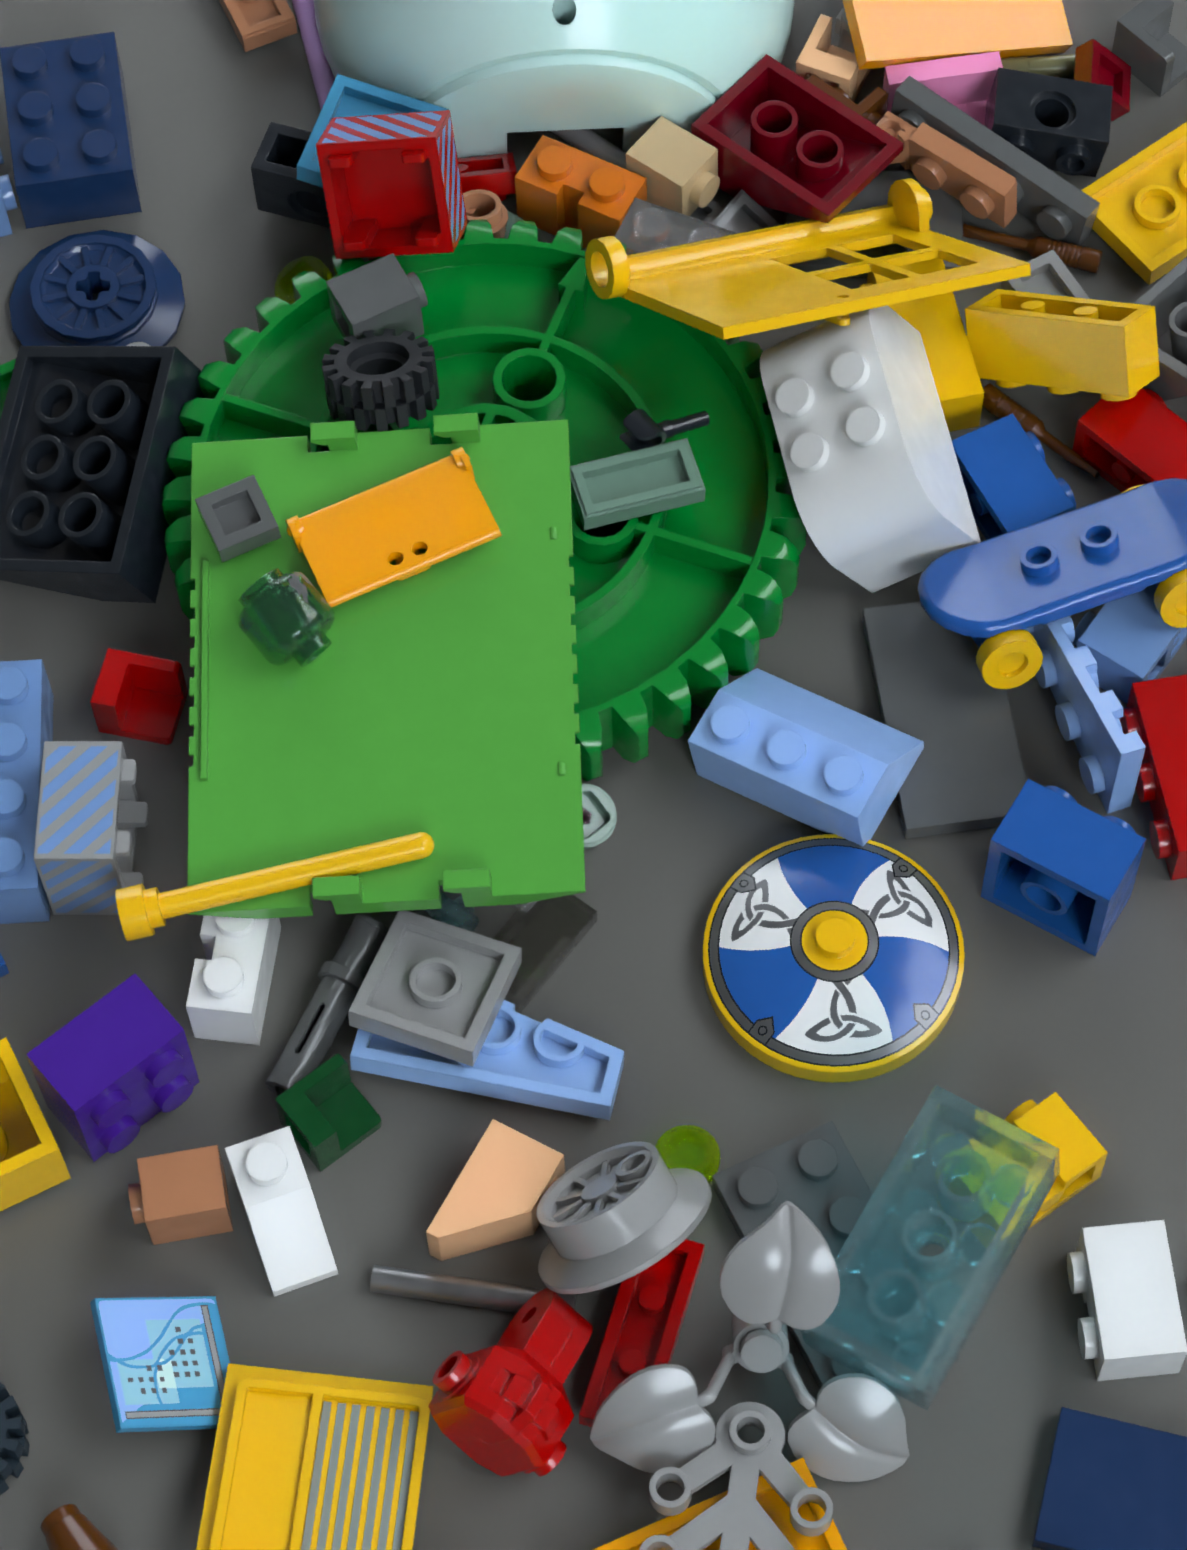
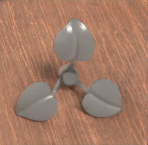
M790 1201L783 1202L766 1221L739 1240L723 1262L720 1272V1289L722 1298L733 1313L731 1319L733 1344L723 1347L722 1359L707 1388L698 1394L696 1381L692 1373L681 1365L658 1364L646 1367L630 1375L608 1395L597 1410L590 1430V1440L596 1448L636 1469L655 1473L664 1467L681 1468L712 1446L715 1438V1424L711 1414L704 1407L715 1401L733 1364L739 1362L745 1369L756 1373H767L776 1368L783 1370L798 1402L807 1409L796 1416L789 1424L787 1440L797 1460L803 1457L809 1471L833 1481H868L898 1469L910 1456L904 1411L897 1396L885 1383L863 1373L842 1374L825 1382L815 1399L806 1389L795 1367L794 1357L789 1353L787 1325L801 1330L814 1329L822 1325L833 1313L838 1303L840 1278L834 1256L825 1238L805 1213Z

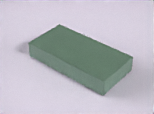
M687 438L570 466L571 494L584 530L705 501L706 489Z

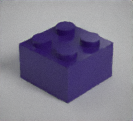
M136 973L26 1054L46 1105L93 1162L107 1152L116 1153L127 1147L137 1137L143 1124L161 1111L167 1113L181 1106L192 1094L194 1086L200 1082L184 1029Z

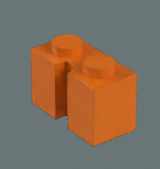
M545 135L541 136L515 176L517 216L521 217L524 221H534L537 228L555 236L565 226L582 230L583 247L586 249L592 239L614 236L620 242L626 244L628 252L647 222L646 177Z

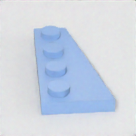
M1068 616L1048 624H1038L1024 629L1034 636L1042 651V665L1035 676L1042 688L1050 687L1057 702L1055 716L1059 730L1066 741L1074 740L1082 757L1079 759V769L1087 791L1091 795L1098 793L1107 814L1131 807L1146 747L1137 731L1128 734L1123 733L1119 719L1123 717V707L1114 691L1099 692L1097 662L1087 645L1074 648L1071 643L1075 639L1073 620Z
M504 1000L473 1067L358 1029L350 1054L351 1070L610 1120L624 1066V1051L547 1018L542 1023L515 1012V1004Z

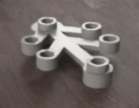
M742 1402L728 1408L719 1418L715 1429V1444L681 1468L664 1467L653 1474L649 1482L650 1503L658 1513L666 1516H675L684 1512L691 1502V1494L731 1469L727 1495L672 1535H653L647 1538L641 1544L639 1550H703L720 1537L719 1550H749L750 1541L757 1550H795L756 1500L759 1473L789 1506L790 1522L793 1528L804 1536H819L827 1531L832 1522L833 1503L825 1491L815 1487H808L782 1454L785 1445V1428L778 1414L764 1404ZM751 1425L759 1428L764 1436L760 1441L749 1444L740 1440L737 1432L742 1427ZM666 1482H674L680 1485L684 1492L680 1498L668 1501L662 1499L658 1495L657 1490ZM812 1502L822 1507L825 1514L820 1520L811 1522L803 1519L798 1509L803 1504Z

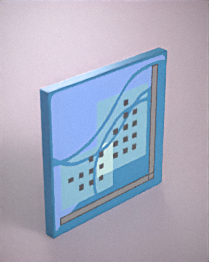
M216 1297L94 1298L90 1305L116 1433L217 1429L227 1366L230 1360Z

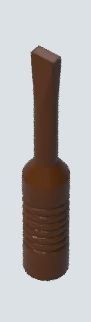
M967 224L963 225V237L1024 250L1033 259L1054 250L1065 266L1070 268L1073 267L1074 269L1097 274L1103 254L1101 250L1077 246L1076 244L1042 236L1029 240Z
M991 383L983 388L984 399L982 407L998 419L1013 413L1025 432H1033L1040 442L1095 478L1100 475L1077 452L1047 432L1043 420L1029 410H1026V408L1009 396H1006L1004 392Z

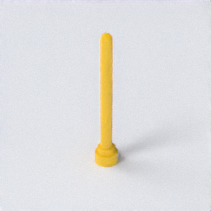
M417 832L161 893L157 887L145 889L142 883L115 890L119 919L127 941L155 935V928L166 926L167 918L312 885V878L351 876L423 859L432 854L435 844L433 838L428 833Z

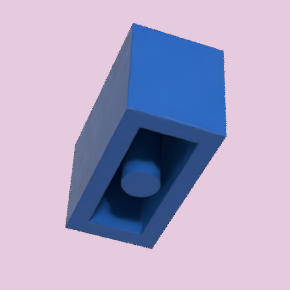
M1013 413L952 440L975 523L986 540L1076 509L1075 497L1069 484L1061 477L1056 479L1045 462L1044 450L1039 439L1033 432H1025Z

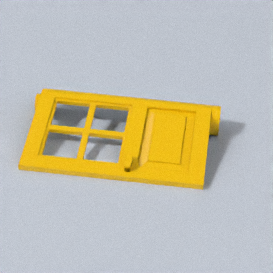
M912 178L896 180L891 185L886 205L840 213L829 223L810 219L631 255L626 254L620 240L614 236H606L592 239L588 243L585 252L587 277L593 291L599 298H624L723 340L821 319L839 326L850 325L849 313L1031 275V268L1028 262L931 231L929 221L932 217L933 206L930 195ZM891 244H898L915 250L880 258H872L856 252ZM826 257L848 263L811 272H804L788 266ZM937 258L961 266L922 275L898 267ZM869 272L893 280L854 289L830 281Z

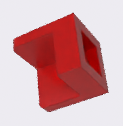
M108 648L90 700L98 731L163 745L171 744L188 694L182 665L173 660Z

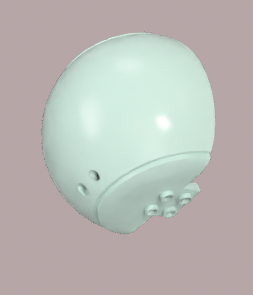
M313 0L316 26L321 45L334 77L336 78L337 74L449 109L457 158L507 153V133L623 128L622 150L627 152L661 116L691 133V124L766 54L778 62H782L791 33L794 0Z

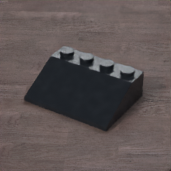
M19 346L0 419V580L99 601L156 603L167 558L164 537L166 529L169 527L162 507V494L164 487L176 478L166 459L170 445L182 437H189L179 419L184 403L195 398H205L198 382L201 370L177 347Z

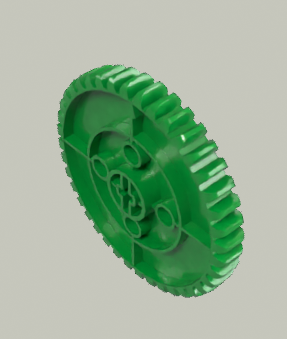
M487 219L470 220L465 228L464 239H460L455 251L452 253L395 256L405 274L415 272L427 296L428 306L421 308L425 334L415 339L423 336L428 340V346L432 345L434 349L439 399H436L437 406L433 411L426 410L427 416L422 420L418 421L409 417V426L399 428L396 422L389 423L388 431L430 428L433 445L451 444V437L443 438L434 435V415L478 413L480 425L568 419L570 466L630 452L631 449L620 439V435L629 431L623 425V421L635 410L643 409L657 424L664 420H673L701 411H706L710 419L708 426L674 435V437L665 441V443L684 438L688 439L706 489L705 501L584 530L571 494L573 557L569 558V567H574V586H570V596H575L576 614L571 615V625H576L577 644L572 645V655L577 654L578 673L573 674V684H578L579 703L574 704V714H579L580 733L575 734V744H580L581 777L585 781H591L603 777L604 750L613 747L623 759L632 763L648 757L650 727H655L666 737L680 738L691 730V702L707 709L717 691L728 685V674L739 676L752 671L759 662L760 639L773 637L778 631L783 619V599L790 597L796 589L799 578V555L806 545L807 530L793 498L760 372V357L763 350L758 343L749 341L739 342V337L723 340L621 297L611 299L599 298L593 291L587 277L585 265L586 251H583L582 230L566 226L557 232L552 243L538 241V231L534 221L518 220L512 225L508 238H494L491 224ZM621 242L627 254L626 244ZM334 254L332 259L335 277L382 257L364 262L362 258L336 259ZM303 271L291 279L295 299L293 304L290 305L278 297H266L255 306L259 332L247 327L231 330L223 340L227 363L215 361L205 364L198 376V382L205 398H195L184 403L179 419L189 437H182L170 445L166 461L176 478L164 487L162 507L165 519L169 524L164 537L165 548L170 568L175 575L174 583L182 612L188 619H195V609L190 608V590H195V580L190 579L192 443L308 436L311 452L329 451L328 445L311 443L310 423L339 421V418H332L328 409L322 359L324 354L330 355L329 348L335 343L344 346V338L332 319L326 281L315 272ZM370 424L367 431L357 430V432L377 431V426ZM600 533L612 534V536L595 537L591 535Z

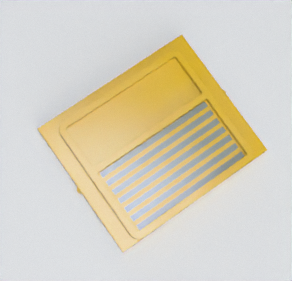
M228 1363L196 1550H413L431 1413L428 1405L433 1398L434 1386Z

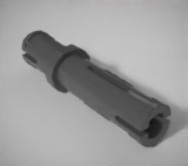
M357 914L333 960L323 962L317 973L321 982L265 1082L272 1093L279 1096L321 1065L348 1015V1011L388 932V928L381 922L369 916Z

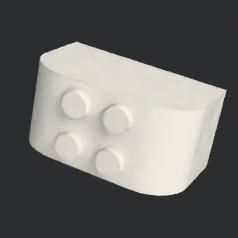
M888 305L849 313L850 325L839 326L829 321H824L764 350L760 357V372L793 498L801 520L813 543L827 562L871 593L924 571L930 562L947 552L981 542L921 333Z

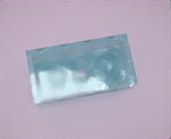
M935 1085L835 1259L840 1278V1295L833 1313L822 1325L814 1329L801 1330L804 1343L857 1373L877 1378L897 1395L928 1410L1059 1175V1148ZM930 1244L939 1245L944 1249L942 1253L935 1256L920 1254V1251Z

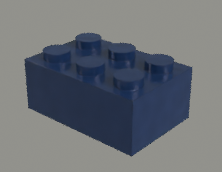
M107 32L0 48L15 188L26 229L142 212L124 76L115 33Z

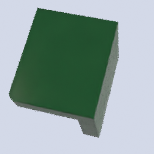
M339 1053L275 1098L282 1126H290L294 1140L320 1172L380 1129L382 1125L380 1115L351 1082L348 1063Z

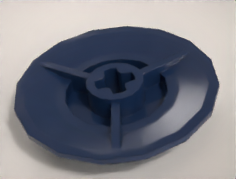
M108 230L69 235L40 250L18 274L9 300L12 330L22 346H127L133 342H144L150 346H166L177 334L186 306L181 274L163 250L137 235ZM99 293L98 299L92 301L93 294Z

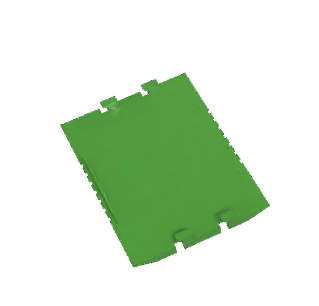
M478 413L434 415V435L443 438L451 437V444L433 445L430 428L358 433L355 421L310 423L311 443L328 445L329 451L311 452L308 436L192 443L190 579L195 580V590H190V608L195 609V619H190V638H194V648H190V667H194V677H189V696L194 697V707H189V726H194V736L189 737V756H193V766L189 767L187 886L417 832L428 833L433 838L435 846L432 854L423 859L351 876L312 878V885L189 913L188 915L254 919L313 916L311 893L313 899L331 900L336 915L442 909L440 885H443L444 892L461 893L465 907L524 904L586 892L580 744H575V734L580 733L579 714H574V704L579 703L578 684H573V674L578 673L577 654L572 655V645L577 644L576 625H571V615L576 614L575 596H570V586H574V567H569V558L573 557L568 419L480 425ZM463 447L465 453L470 457L475 481L502 536L432 565L430 569L401 581L396 580L330 609L326 604V612H319V608L323 604L321 605V602L318 601L316 594L324 599L322 597L323 594L303 552L299 553L293 538L288 535L285 520L296 515L301 518L450 456V451ZM254 475L278 524L281 538L222 562L198 512L195 499ZM419 549L420 554L427 551L426 549ZM393 560L390 564L395 565L396 561ZM294 572L304 574L313 584V593H307L308 603L305 602V616L301 615L300 611L297 613L296 609L287 602L286 595H290L288 589L292 588L288 579H292L290 574H294ZM299 575V580H300L302 583H304L303 580H302V576ZM297 591L298 598L303 599V595L301 594L299 596Z

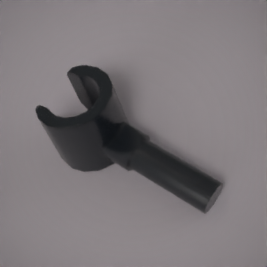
M638 409L624 419L623 425L629 431L621 434L620 439L631 451L663 444L666 439L672 438L674 435L708 426L710 419L706 411H701L673 420H664L657 424L643 409Z

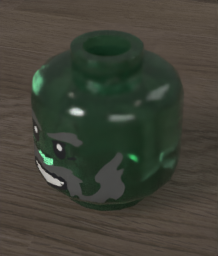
M278 568L273 569L253 583L239 599V602L243 605L238 617L240 628L266 660L273 665H284L295 659L301 667H304L319 657L332 643L325 634L335 620V612L309 579L299 571L283 574Z

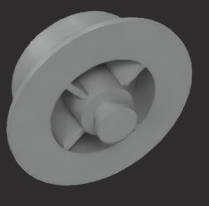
M642 1141L615 1145L579 1162L548 1188L537 1206V1219L550 1239L539 1259L538 1272L541 1280L547 1288L556 1293L582 1294L615 1285L649 1268L678 1247L695 1230L705 1216L712 1197L711 1187L703 1174L693 1169H668L657 1148L651 1143Z

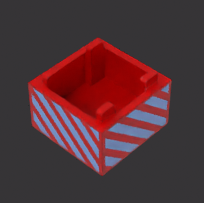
M450 110L332 118L316 143L336 259L382 257L392 253L394 256L454 252L468 222Z

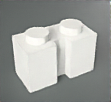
M203 916L200 937L206 959L195 958L186 1002V1010L195 1038L260 1045L281 932L279 918L254 919Z
M1164 1220L1082 1228L1076 1251L1067 1253V1272L1072 1294L1082 1293L1084 1303L1087 1302L1089 1317L1078 1318V1340L1082 1358L1084 1360H1094L1097 1381L1179 1373L1187 1355V1344Z

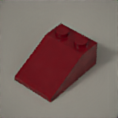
M767 54L691 124V134L718 149L719 188L734 197L742 189L760 206L824 223H829L903 151L904 143Z

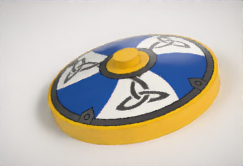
M835 834L800 837L773 846L744 864L728 880L713 903L704 931L702 960L703 976L711 1005L724 1028L742 1048L764 1064L788 1075L811 1081L837 1083L865 1080L897 1069L914 1059L937 1038L947 1024L959 997L964 972L965 952L963 935L956 912L945 892L925 869L906 855L882 843L868 840L864 846H861Z

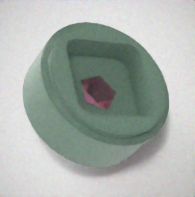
M582 784L584 850L591 849L606 841L612 834L617 821L616 807L611 797L603 789L592 784Z

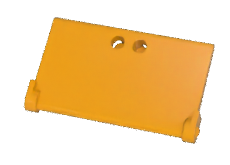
M463 447L450 451V456L301 518L296 515L285 520L287 533L293 538L299 553L303 552L323 597L327 601L329 609L396 580L401 581L430 569L432 565L502 536L475 481L470 457L465 453ZM419 549H426L427 551L420 554ZM393 560L396 561V564H395V565H392V564H390V563H391Z

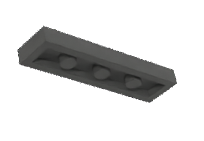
M908 76L895 90L891 113L916 128L924 122L1015 177L1017 181V211L1036 223L1048 237L1081 246L1090 236L1100 205L1098 201L911 76Z

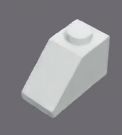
M290 1126L226 1147L225 1151L274 1297L338 1275L316 1201Z

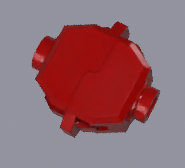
M546 1288L532 1296L519 1309L497 1345L466 1355L460 1350L452 1353L442 1362L433 1376L432 1382L439 1389L428 1405L431 1415L441 1432L477 1464L501 1477L521 1472L525 1474L534 1472L539 1477H542L551 1472L559 1464L566 1452L567 1445L561 1438L574 1418V1413L563 1384L592 1335V1324L560 1295Z

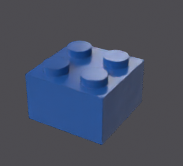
M1028 778L990 840L980 897L1096 956L1131 897L1146 838L1136 834L1135 830L1124 820L1109 815L1101 816L1079 805L1075 798L1065 790L1056 786L1044 787Z

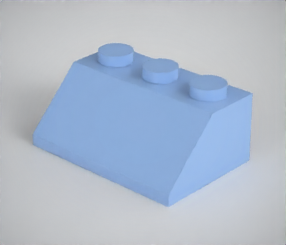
M758 668L717 691L688 739L697 775L821 832L838 835L861 846H864L868 840H871L924 749V742Z

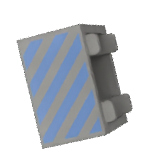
M44 741L34 861L53 915H119L115 890L141 883L144 885L142 873L134 872L137 827H146L148 825L149 807L146 802H139L135 788L137 765L134 759H127L122 741Z

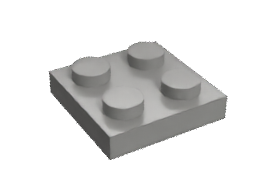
M398 911L348 1011L349 1026L473 1067L522 963V948L410 911Z

